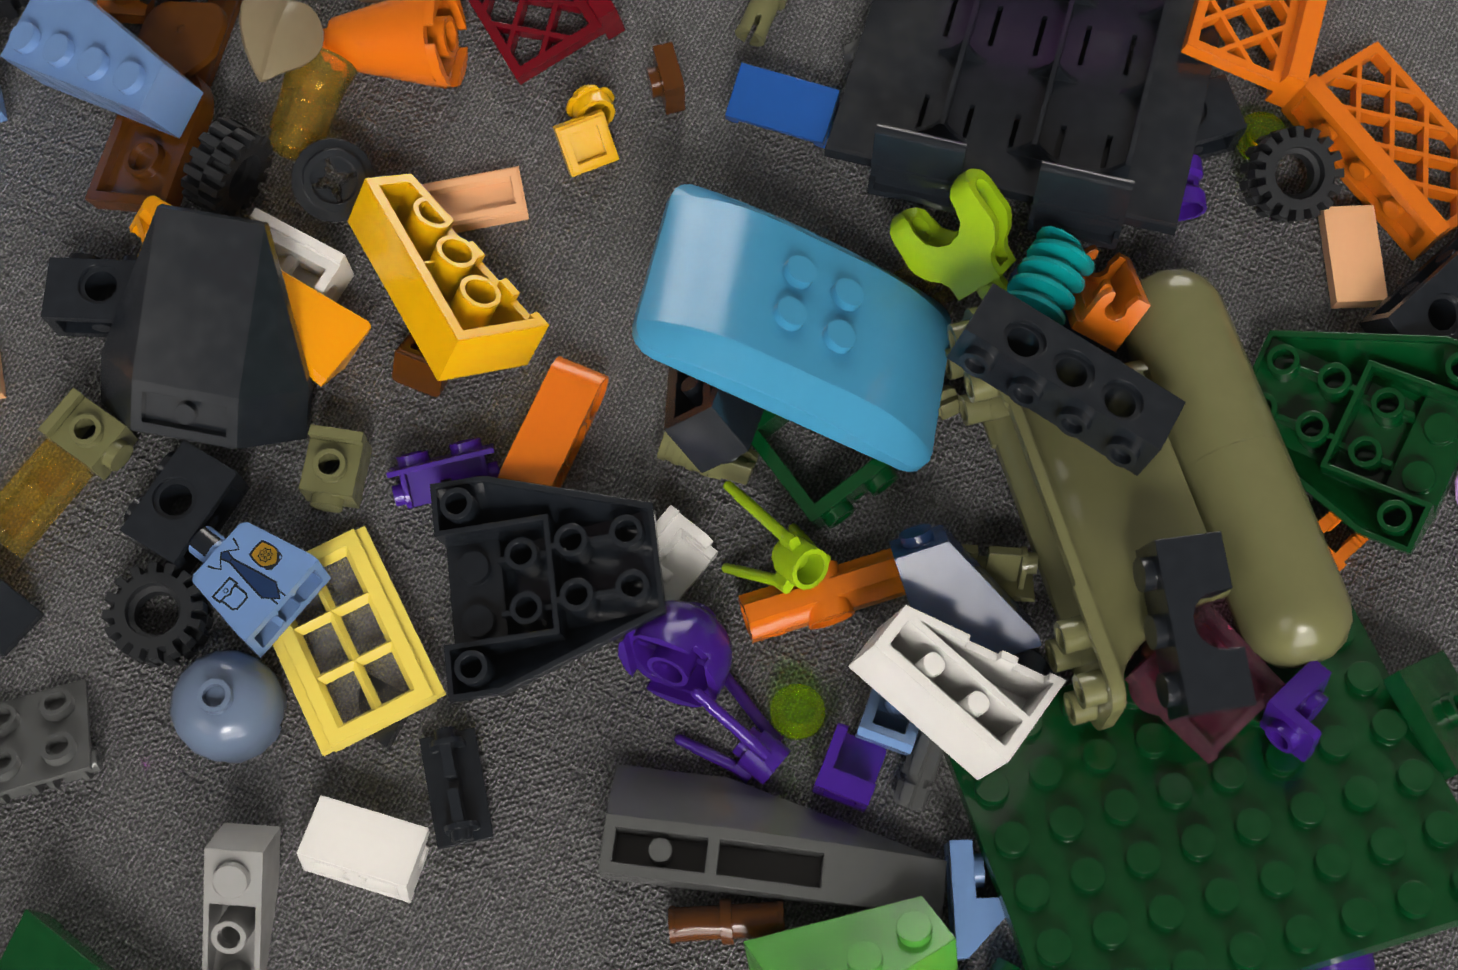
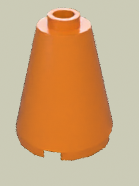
M385 0L332 17L327 24V28L323 29L324 42L322 52L327 59L331 60L334 67L338 69L443 89L458 87L465 76L468 60V47H459L458 30H467L461 1Z

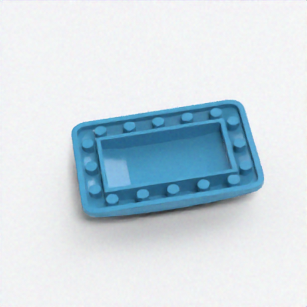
M682 184L675 188L666 202L632 324V336L638 348L658 362L896 469L906 472L918 471L929 462L932 456L947 363L945 349L949 348L947 326L952 324L948 311L943 305L920 289L875 263L778 216L693 184Z

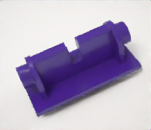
M475 437L449 444L451 453L430 458L428 450H420L397 456L398 466L390 467L386 472L387 478L400 477L401 484L392 486L396 506L407 505L408 509H413L414 507L430 504V484L441 483V480L451 478L453 481L478 476L497 478L500 472L498 461L487 463L485 456L495 452L494 443L482 446L481 438Z

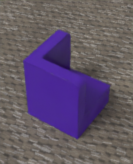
M838 722L812 792L864 813L875 789V782L883 764L886 749L847 733L849 726Z

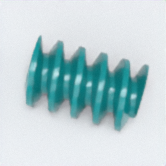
M1045 226L1037 232L1036 240L1027 250V257L1019 263L1017 275H1014L1008 282L1007 292L1063 326L1066 322V316L1062 311L1071 310L1075 306L1076 300L1072 293H1080L1084 290L1086 285L1083 277L1090 276L1094 272L1095 263L1085 253L1080 242L1073 235L1053 226Z

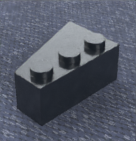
M669 367L664 430L701 473H704L721 464L731 463L740 455L748 452L764 409Z

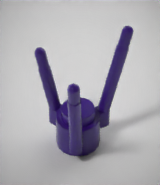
M730 672L725 687L758 729L753 726L748 731L700 688H693L691 696L740 740L732 751L740 760L736 761L682 734L675 736V743L732 772L745 784L753 776L764 785L791 752L789 748L781 743L785 736L767 721Z

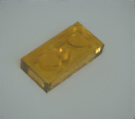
M45 439L0 491V543L23 559L92 478L93 474L55 444Z

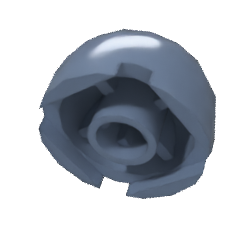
M237 650L214 651L195 659L180 673L171 692L170 716L178 737L197 755L215 762L242 763L261 755L277 740L282 729L280 725L284 718V708L287 710V696L280 678L261 659Z

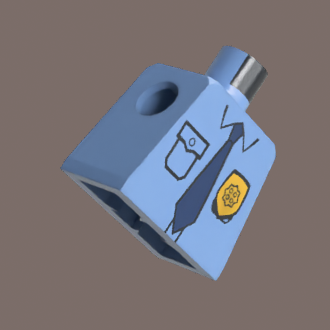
M249 522L240 523L227 538L211 526L204 527L196 533L189 544V552L203 563L193 574L191 581L237 635L260 658L331 579L319 560L312 554Z

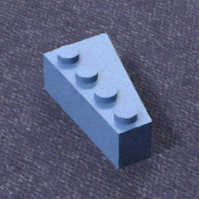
M30 0L17 25L12 29L9 40L0 57L43 85L179 139L204 93L172 65L156 54L141 39L132 34L117 19L101 8L94 0Z

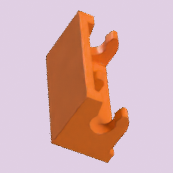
M1092 245L1084 249L1085 253L1092 260L1096 259L1099 252L1097 246ZM1120 252L1107 262V266L1103 271L1093 272L1090 276L1083 277L1086 285L1084 290L1080 293H1072L1076 304L1071 310L1065 311L1071 329L1114 352L1117 351L1151 306L1131 259Z

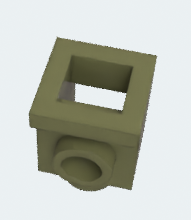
M75 388L70 390L38 428L57 448L104 481L112 471H118L128 462L133 453V446L139 440L127 426L87 399Z
M310 424L308 432L310 440L299 484L300 492L307 501H310L311 507L321 511L340 513L343 510V506L360 509L373 449L365 433ZM327 462L340 464L335 473L324 474Z

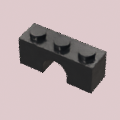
M1221 531L1158 539L1136 550L1137 558L1133 563V577L1137 589L1140 592H1144L1148 612L1144 620V632L1149 647L1155 650L1159 668V673L1155 680L1156 693L1162 707L1167 708L1169 721L1231 712L1257 705L1245 646L1228 649L1213 647L1200 637L1194 624V611L1200 599L1212 598L1233 588Z

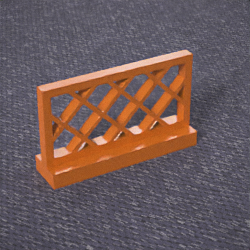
M1195 0L1181 53L1266 88L1265 101L1281 108L1308 82L1327 0H1286V2L1284 0H1233L1236 6L1221 10L1216 0ZM1268 5L1271 6L1280 21L1278 27L1270 30L1267 29L1256 11ZM1242 15L1254 36L1239 40L1228 20ZM1214 25L1226 46L1217 48L1200 41L1201 29ZM1260 45L1270 61L1269 68L1266 69L1254 64L1246 49Z
M1378 41L1318 77L1316 73L1310 76L1308 82L1281 108L1280 111L1293 126H1304V130L1315 128L1321 131L1318 138L1329 136L1333 140L1334 144L1328 148L1329 151H1340L1343 158L1334 162L1335 169L1344 168V177L1340 179L1363 205H1374L1377 222L1412 261L1426 253L1436 242L1458 228V130ZM1371 61L1384 76V84L1362 79V66ZM1333 86L1350 90V105L1342 104L1328 87ZM1362 93L1384 98L1383 113L1361 108ZM1395 101L1409 104L1417 112V121L1395 116ZM1361 123L1383 127V143L1376 142ZM1395 130L1417 135L1416 150L1395 146ZM1429 138L1443 141L1450 149V158L1429 154ZM1394 160L1415 164L1416 181L1410 180L1396 165ZM1429 168L1450 172V188L1428 184ZM1428 198L1449 202L1450 219L1446 221L1428 201Z

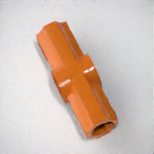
M889 548L841 564L831 560L824 579L811 589L802 590L794 586L790 593L784 594L771 585L739 595L738 602L747 633L752 643L806 626L813 630L832 626L849 619L857 610L904 596L906 593L892 550Z

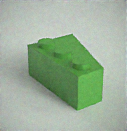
M923 896L743 941L749 970H958L956 938Z

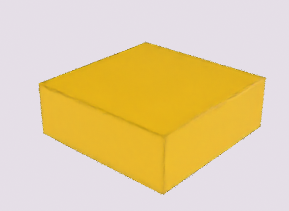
M601 109L552 126L571 177L620 160L604 112Z

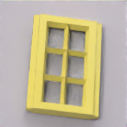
M365 526L357 530L353 528L306 551L319 560L331 579L273 644L323 756L334 751L338 752L437 702V699L447 695ZM368 674L389 685L376 692ZM361 687L366 698L359 702V692Z

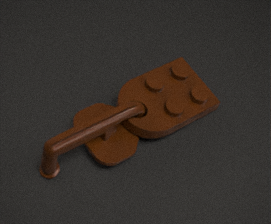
M208 0V2L168 1L159 4L149 12L142 24L138 38L204 93L180 139L117 114L85 196L86 201L98 209L138 212L144 200L149 196L155 195L172 206L180 207L184 197L181 179L188 175L183 172L185 163L191 162L193 158L189 155L192 147H199L201 143L198 138L203 132L208 133L209 126L211 125L214 114V97L210 88L243 0Z

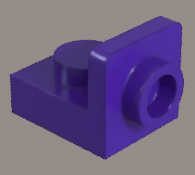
M1318 661L1307 663L1268 701L1259 724L1265 731L1269 741L1277 749L1284 753H1292L1302 762H1305L1313 754L1322 735L1321 731L1310 721L1317 716L1329 699L1323 692L1332 672Z

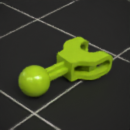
M969 169L956 178L950 188V200L960 221L958 231L943 228L925 209L918 207L906 209L892 219L890 236L913 274L929 282L944 284L951 289L959 301L975 291L983 300L993 283L1007 291L1008 281L1003 274L1017 260L1008 246V235L1012 227V211L1000 190L983 170Z

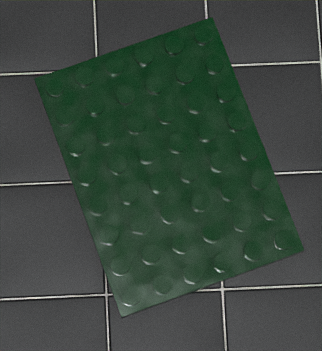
M1353 606V621L1347 641L1334 656L1320 662L1332 672L1323 692L1329 699L1317 716L1310 721L1321 731L1322 735L1313 754L1305 762L1300 761L1292 753H1284L1277 749L1269 741L1265 731L1259 726L1268 701L1301 669H1279L1256 659L1243 643L1240 636L1209 645L1221 649L1245 646L1257 705L1231 712L1169 721L1167 708L1162 707L1156 693L1155 680L1159 673L1158 663L1151 661L1125 669L1126 708L1115 725L1110 728L1098 731L1094 728L1091 721L1075 726L1072 725L1067 716L1063 700L1064 692L1074 690L1072 684L1062 687L1010 761L979 780L975 779L944 751L945 759L996 894L999 897L1025 970H1318L1458 926V804L1443 775L1433 766L1430 759L1423 752L1406 719L1403 718L1383 684V679L1390 675Z

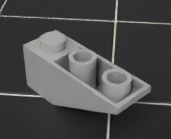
M224 822L205 846L202 970H267L279 885L281 827Z

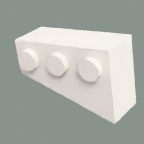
M905 605L876 630L848 667L975 779L979 780L1010 761L1066 682V679L1053 673L1044 676L1017 663L1019 657L1004 650L997 654L969 641L971 635Z

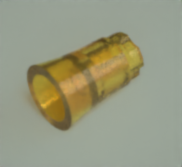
M321 48L319 54L310 63L284 73L277 104L269 124L272 129L268 136L271 141L269 145L273 146V151L281 157L296 161L301 150L319 139H326L341 100L357 74L353 64L342 56Z

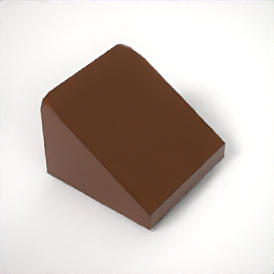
M409 333L395 350L392 378L400 384L430 396L438 397L444 390L448 380L437 381L414 338Z

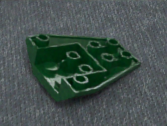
M1270 330L1253 365V371L1305 492L1357 535L1411 556L1435 519L1458 469V340L1448 336Z

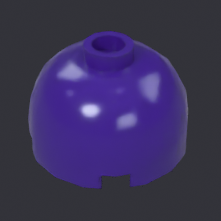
M669 600L666 601L667 614L646 623L622 637L618 644V657L624 669L632 677L638 669L644 676L650 679L646 689L654 695L674 704L692 708L702 707L691 696V690L698 687L711 699L716 700L731 669L732 643L725 628L710 608L698 602Z

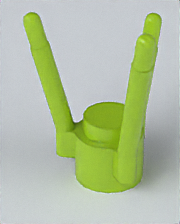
M732 481L724 482L723 488L777 537L779 541L772 550L775 574L731 563H724L721 566L722 571L736 577L772 585L784 594L790 593L794 586L802 590L817 586L827 574L831 557L818 548L797 524H790L788 530H786Z

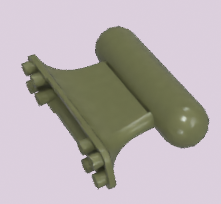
M1187 269L1159 270L1140 280L1151 306L1123 342L1130 361L1122 363L1186 402L1162 449L1138 476L1125 468L1114 465L1106 456L1077 438L1064 434L1056 425L1030 409L1017 405L1009 396L980 378L969 375L962 367L947 358L945 373L948 379L953 380L964 377L967 393L958 396L962 421L965 426L983 423L990 446L996 450L1031 550L1038 553V569L1057 619L1053 625L1055 638L1045 641V652L1054 673L1068 669L1072 670L1074 690L1064 692L1063 700L1067 716L1074 726L1091 721L1094 728L1098 731L1110 728L1115 725L1126 708L1127 694L1124 683V671L1133 653L1146 640L1144 620L1148 615L1144 592H1140L1135 585L1133 563L1137 558L1135 551L1154 540L1221 531L1233 588L1212 598L1200 599L1196 607L1225 598L1243 643L1256 659L1276 668L1301 669L1310 661L1322 662L1334 656L1347 641L1353 621L1349 593L1224 300L1208 278ZM978 306L967 308L962 321L948 324L947 335L950 348L945 349L946 357Z

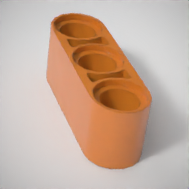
M558 356L552 363L497 478L561 488L600 408L608 387L609 377Z

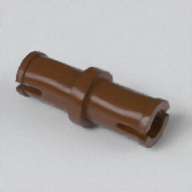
M732 898L720 899V905L669 906L668 927L670 944L685 941L721 939L722 945H734V941L737 938L762 937L785 931L784 901L733 904Z

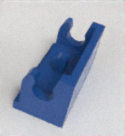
M741 62L725 118L730 122L738 124L740 121L810 141L815 146L825 148L838 111L840 90Z

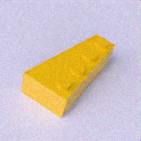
M411 173L365 178L348 223L437 381L528 365L549 327L546 320L537 311L532 314L527 312L517 301L520 292L507 278L498 280L482 262L485 257L483 251L474 241L468 242L454 232L451 228L454 220Z

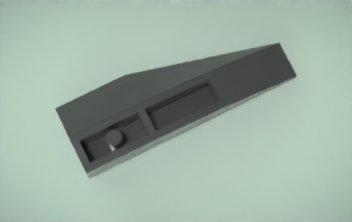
M616 764L605 817L598 873L602 879L857 910H868L923 896L939 918L942 919L947 861L727 777Z

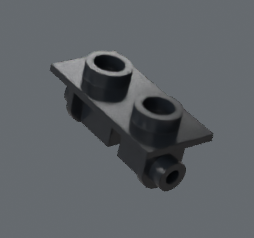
M443 727L433 730V736L419 739L438 850L494 838L475 728L455 731V727Z

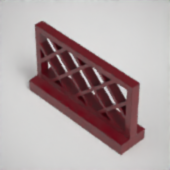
M468 0L520 85L601 35L605 34L608 40L625 31L617 9L611 0H507L518 2L512 24L492 21L490 17L495 0H484L483 5L480 0ZM528 5L552 9L546 30L523 27ZM561 11L582 14L588 24L572 35L556 33ZM500 33L509 35L507 44ZM519 37L542 41L539 55L520 66L514 57Z

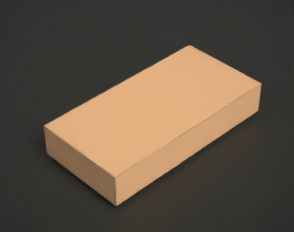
M519 166L421 184L454 220L451 228L455 233L529 220Z
M1374 205L1331 206L1329 209L1320 210L1321 215L1318 216L1331 309L1377 307L1388 297Z

